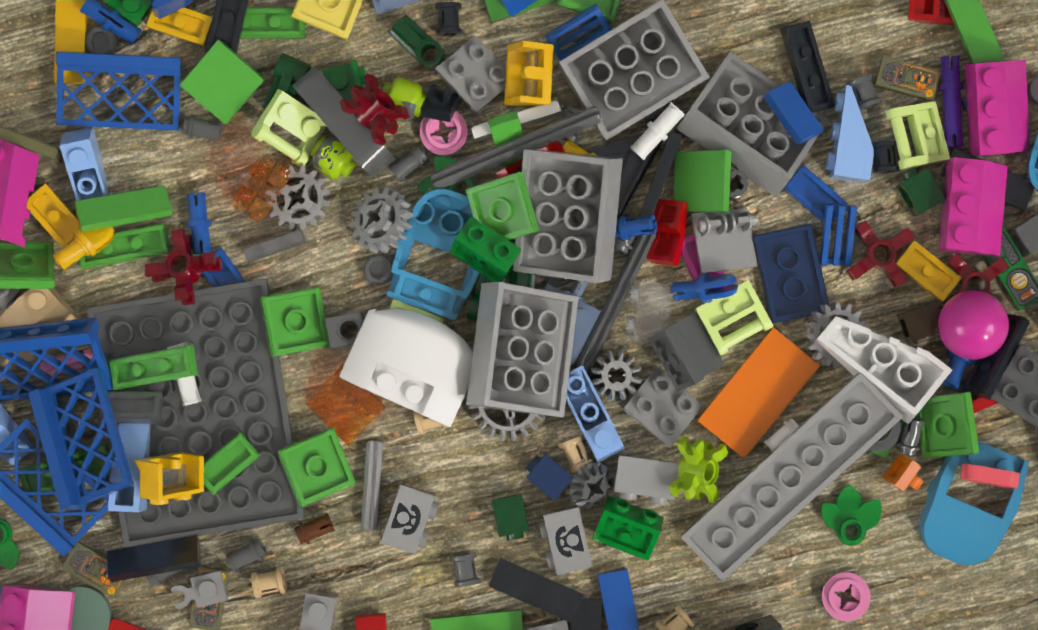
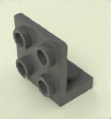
M695 312L648 338L677 392L697 384L704 379V376L724 365V361Z
M1018 345L991 399L1037 428L1038 355L1026 347Z

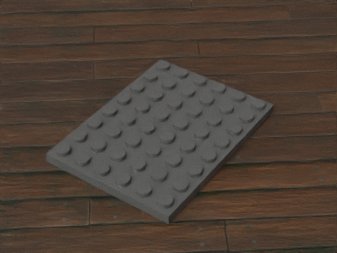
M267 279L194 290L195 304L186 306L182 305L181 300H175V294L86 308L88 318L97 317L100 326L97 334L109 371V360L166 350L167 347L185 342L187 345H194L198 370L195 380L201 402L182 406L176 380L120 390H113V388L112 390H107L162 391L161 424H151L149 457L184 452L203 455L205 462L240 432L246 436L261 454L259 458L215 495H212L204 485V492L192 494L189 500H174L172 498L169 499L168 504L152 505L150 500L147 499V510L119 512L124 548L306 518L304 506H298L276 452L279 449L294 444L281 360L280 356H270L259 300L260 297L270 296ZM107 437L108 448L110 452L112 448L111 439ZM177 469L163 471V484L177 482Z

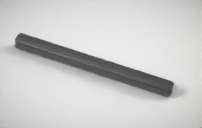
M596 106L589 107L436 171L430 175L431 181L437 190L445 188L522 156L524 149L536 150L551 142L558 141L599 124L602 121V117Z
M656 234L637 236L633 249L630 251L573 370L583 365L589 376L591 368L604 345Z

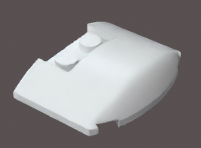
M402 309L369 310L339 377L451 427L469 387L473 355L469 345L452 329L428 316Z

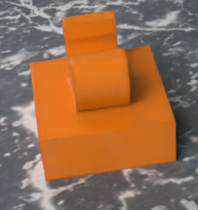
M901 454L896 456L881 477L890 485L903 492L907 486L917 491L924 482L916 475L921 466Z

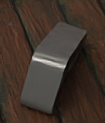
M316 66L311 68L292 85L372 179L395 160L384 145L373 142L371 130L364 127L357 120L355 113L349 114L342 111L339 102L344 98Z

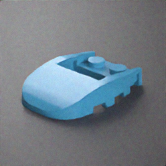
M438 189L423 195L411 212L413 217L407 223L412 228L404 230L403 233L407 237L406 240L399 238L397 241L398 248L391 270L393 276L390 291L387 290L386 296L455 321L479 275L478 271L470 266L468 267L460 290L404 271L414 241L449 252L456 236L469 218L473 217L468 196L451 190Z
M978 441L979 453L945 456L940 465V470L934 480H931L926 491L928 492L925 508H922L919 520V534L924 545L934 554L961 565H973L983 562L996 551L1020 507L1029 466L1028 461ZM962 464H971L1020 473L1018 489L1012 490L1001 518L946 495L957 466L962 467Z

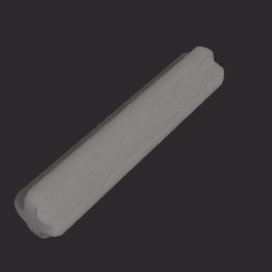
M370 440L366 443L361 528L363 530H376L378 527L383 443L381 441Z

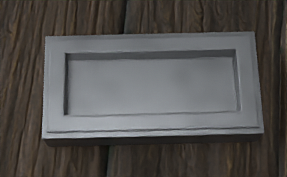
M297 230L242 250L245 259L253 262L303 245L306 239L303 231Z
M107 391L116 423L161 424L162 391ZM99 408L97 419L101 423L104 414L102 409Z

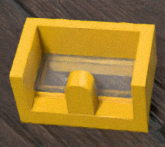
M520 41L507 45L504 105L524 108L551 105L553 44Z
M176 452L134 460L140 470V498L149 499L152 505L168 504L169 499L172 498L174 500H189L192 494L204 492L203 455Z

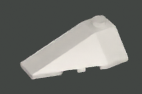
M837 316L816 340L853 376L861 372L903 415L902 420L907 424L918 414L952 371L951 368L927 350L919 347L916 349L900 343V340L893 337L887 338L871 332L869 328Z

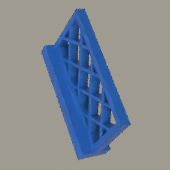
M56 52V125L179 131L182 58ZM64 71H77L85 79V82L72 92L64 84ZM82 71L95 73L88 78ZM100 72L108 73L116 81L104 94L91 81ZM114 73H125V75L119 80ZM130 74H139L147 83L136 95H133L122 83ZM145 75L156 76L151 81H149ZM161 75L174 76V89L166 97L153 85ZM87 84L101 96L89 108L76 96ZM118 85L131 97L119 110L106 97ZM149 86L162 99L150 111L137 99ZM64 90L70 95L65 100ZM174 94V104L172 105L167 99ZM72 98L85 111L77 119H63L64 105ZM102 100L116 112L107 121H99L91 112ZM133 101L146 113L138 122H130L121 113ZM164 102L173 111V124L160 123L152 115ZM88 114L93 120L81 119ZM119 115L124 122L112 120ZM148 117H150L154 123L142 122L146 120Z
M97 317L0 328V355L10 360L5 368L0 365V401L29 398L28 393L31 391L51 387L50 385L53 386L60 383L61 381L56 379L60 371L70 377H75L86 372L89 368H101L106 389L112 390L111 374L97 334L100 329ZM91 344L94 355L91 359L75 350L77 346ZM49 348H58L67 355L61 362L46 352ZM20 351H29L37 356L38 359L34 365L19 357ZM70 356L86 365L81 373L65 364ZM41 360L57 368L52 376L37 367ZM12 363L28 371L24 379L8 370ZM33 374L47 382L45 387L37 388L27 382V380ZM5 377L19 387L17 390L4 391L1 379ZM91 379L87 380L81 393L94 392L96 388L94 381ZM66 390L56 393V395L72 394Z
M93 368L49 388L36 389L28 393L60 509L78 510L86 507L89 502L134 485L101 368ZM93 378L96 388L90 398L82 394L81 391L85 382ZM63 390L72 393L65 409L59 406L56 393ZM78 398L89 402L82 418L72 413ZM96 406L102 409L104 414L100 427L89 422ZM70 417L80 422L74 437L67 435L65 429ZM87 426L97 431L91 447L80 442ZM104 435L109 437L112 442V448L108 456L97 451ZM78 446L88 451L82 467L75 464L73 457ZM95 455L105 460L99 476L89 471ZM112 464L119 468L122 481L114 484L106 480ZM87 475L96 480V484L92 493L84 496L82 483Z
M26 418L0 444V453H14L15 469H0V498L61 555L65 556L76 542L108 511L109 495L103 497L107 502L99 510L86 511V507H83L82 511H64V509H60L58 512H47L43 509L41 495H56L55 490L41 491V473H50V470L41 469L40 452H44V449L40 448L41 438L38 427ZM26 427L36 435V448H18V435ZM14 440V448L5 449ZM18 452H36L37 469L19 470ZM7 474H15V482ZM19 474H37V491H24L19 486ZM87 475L82 483L84 496L85 494L92 493L93 490L85 489V482L92 488L96 484V481ZM29 495H37V502ZM82 515V528L73 536L64 528V516ZM86 515H94V516L86 523ZM52 516H60V523Z

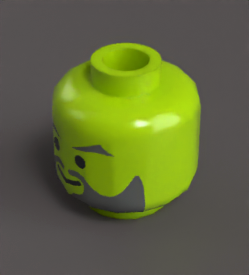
M397 77L392 84L386 82L383 91L392 98L395 105L404 106L408 110L410 117L405 121L412 120L414 116L419 117L421 106L427 96L423 94L422 85L403 77Z
M335 135L328 138L323 136L310 153L313 157L312 166L331 180H336L341 175L347 178L357 164L353 161L354 157Z

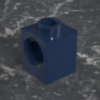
M546 453L542 458L536 455L525 468L529 471L526 478L554 501L573 478L568 471Z

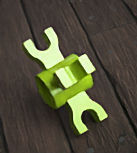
M683 436L677 443L678 449L683 455L678 467L679 478L668 486L671 496L677 497L683 491L687 500H691L693 497L696 500H700L706 494L709 503H715L720 494L714 483L719 474L718 462L728 455L726 445L720 443L718 448L713 449L711 441L706 440L703 443V440L697 439L691 445L689 438Z

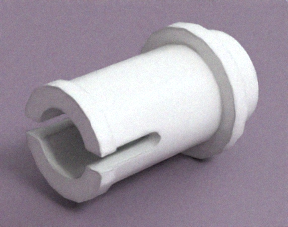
M792 418L788 422L783 421L784 425L769 439L764 441L771 451L799 427Z

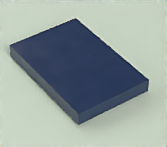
M812 223L752 236L767 311L772 324L811 316L812 311L822 313L820 306L823 304L829 306Z

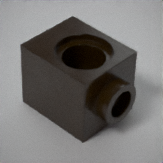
M933 302L897 314L906 343L938 334V319L943 307H939L937 302Z

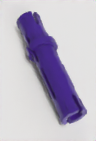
M949 56L940 57L942 84H939V91H943L944 136L947 148L953 147V135L955 148L964 147L961 111V90L964 87L963 83H960V56L951 57V68Z

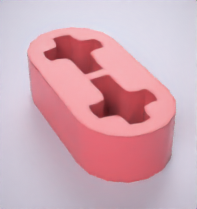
M962 464L960 480L1018 489L1020 473Z

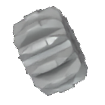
M622 350L618 352L617 360L615 361L612 351H607L608 363L601 357L596 359L597 363L603 367L602 370L591 368V373L600 374L601 378L594 379L591 382L593 385L603 383L604 386L597 392L600 396L607 389L610 390L608 395L609 401L614 400L615 391H618L619 398L622 401L626 400L623 389L626 388L631 394L636 393L635 388L630 383L640 384L642 382L641 378L632 377V373L641 371V367L636 366L630 369L629 365L634 362L635 357L630 356L626 362H623L624 351ZM611 368L613 370H618L619 368L623 370L624 374L621 376L624 377V380L621 383L618 381L611 383L608 377H611V375H608V372Z

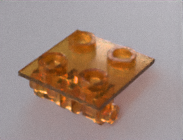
M265 156L262 160H256L249 171L251 178L246 186L241 185L233 197L235 201L233 208L245 215L250 210L251 213L248 217L259 223L262 218H266L272 206L258 198V196L260 195L272 203L276 202L262 193V189L265 187L279 196L281 193L266 183L269 182L278 189L283 190L290 179L288 175L291 171L282 165L276 169L278 162Z
M342 364L311 397L306 405L328 427H334L336 434L349 446L384 411L386 406L382 404V400L379 401L370 391L340 378L339 375L344 366Z

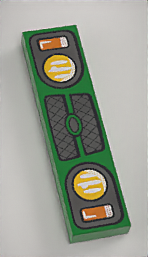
M1002 226L1000 257L1004 259L1009 267L996 277L1016 310L1020 311L1038 300V282L1004 226ZM984 256L989 265L999 258Z

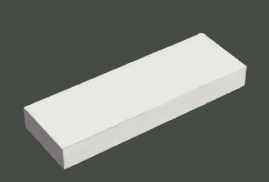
M555 100L551 102V105H539L517 112L521 127H525L560 116L561 109L558 101ZM488 122L471 128L475 142L492 137Z

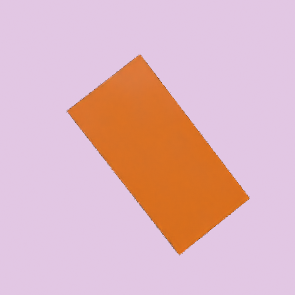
M773 327L696 421L741 458L745 459L820 365Z

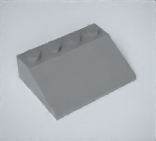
M660 0L557 64L558 69L584 110L592 106L598 108L602 121L595 126L605 141L710 78L664 0Z
M729 52L677 129L708 151H731V167L743 172L751 181L777 197L790 181L818 136L796 145L764 99L768 91L780 85L732 52ZM819 112L813 113L822 128H824L829 119Z
M524 149L522 172L524 173L539 231L516 238L515 245L521 249V253L513 264V271L593 283L611 280L623 158Z
M503 282L482 283L466 405L564 418L579 297Z

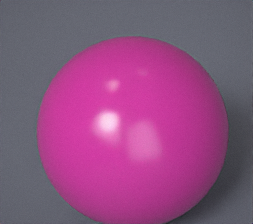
M977 290L964 291L953 296L943 306L938 319V331L944 345L952 353L965 359H982L994 354L1005 342L1009 330L1008 315L1003 305L994 296Z

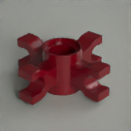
M367 73L363 77L366 82L365 87L356 84L350 91L353 100L347 101L342 99L339 104L343 112L355 113L357 120L364 127L372 130L373 142L383 146L386 143L384 138L385 132L393 135L398 132L399 126L396 119L403 118L407 120L410 115L406 107L395 105L392 98L386 92L378 89L377 78Z
M866 220L855 227V234L866 246V249L864 251V258L846 270L851 280L858 279L871 268H881L894 288L909 280L897 266L895 259L897 255L896 250L915 238L910 229H903L890 240H879ZM876 246L883 247L887 252V258L883 263L878 262L874 258L873 251Z
M184 229L172 230L174 251L168 254L163 263L145 264V276L152 277L153 282H160L174 277L176 279L175 300H181L184 306L195 304L193 283L198 281L202 272L222 270V259L220 257L215 258L214 252H207L192 257V236L190 234L185 235ZM187 263L185 269L180 271L182 265Z
M956 253L947 261L961 276L962 288L944 301L943 304L945 305L953 296L969 291L967 282L973 276L981 277L984 281L982 291L992 295L989 291L991 287L990 281L1007 269L1009 265L1002 257H999L982 272L972 271L960 255Z

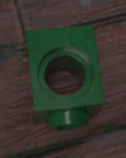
M917 167L901 176L903 182L896 186L914 217L946 200L928 168L919 172Z
M522 493L492 499L499 537L506 536L507 541L524 538L523 532L529 531Z

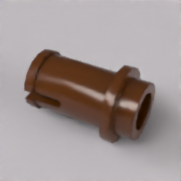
M328 513L304 524L301 521L299 526L294 527L300 544L307 543V545L311 544L310 540L335 531Z

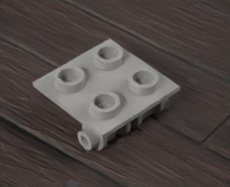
M474 36L435 68L439 78L444 79L452 87V92H456L459 95V99L462 98L471 107L470 111H474L477 114L481 113L486 108V104L505 89L506 67L477 36Z
M747 208L731 209L729 212L691 214L701 273L758 266L751 231L752 226L757 224L755 214H751Z
M657 366L633 397L623 406V409L626 411V414H630L642 427L644 426L648 432L657 437L662 444L670 448L703 405L685 389L677 392L670 377Z

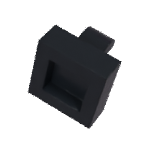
M431 84L421 106V117L450 122L459 105V95L452 93L451 87H446L445 91L436 90L435 84Z

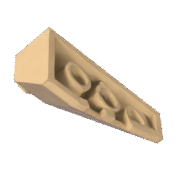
M28 289L0 316V328L81 318L55 289ZM49 348L46 353L58 350V348ZM20 351L18 354L19 357L26 361L38 358L29 351ZM0 355V365L5 368L10 360ZM12 363V365L9 367L8 370H10L11 368L16 367V366H18V365L15 364V363Z

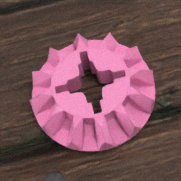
M455 111L450 122L442 121L446 128H457L448 134V144L445 143L442 136H431L439 131V120L424 117L420 125V138L427 150L437 155H452L462 148L467 139L468 128L465 119L459 112Z
M841 572L831 576L823 586L821 600L825 610L833 618L841 621H852L858 619L866 612L871 597L869 587L861 577L853 573ZM850 585L849 594L857 602L846 601L841 607V598L834 592H845L846 588H849Z

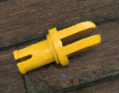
M107 227L81 232V228L73 233V241L52 255L54 261L65 271L84 255L93 257L111 243L114 238V228Z

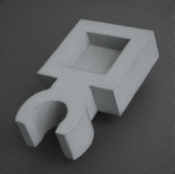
M222 570L191 577V587L185 584H178L171 588V592L182 591L185 595L184 601L174 604L175 608H184L191 600H195L197 608L229 600Z

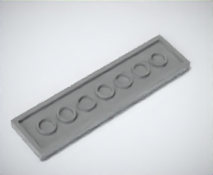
M861 372L857 373L681 534V538L724 581L903 418V415Z

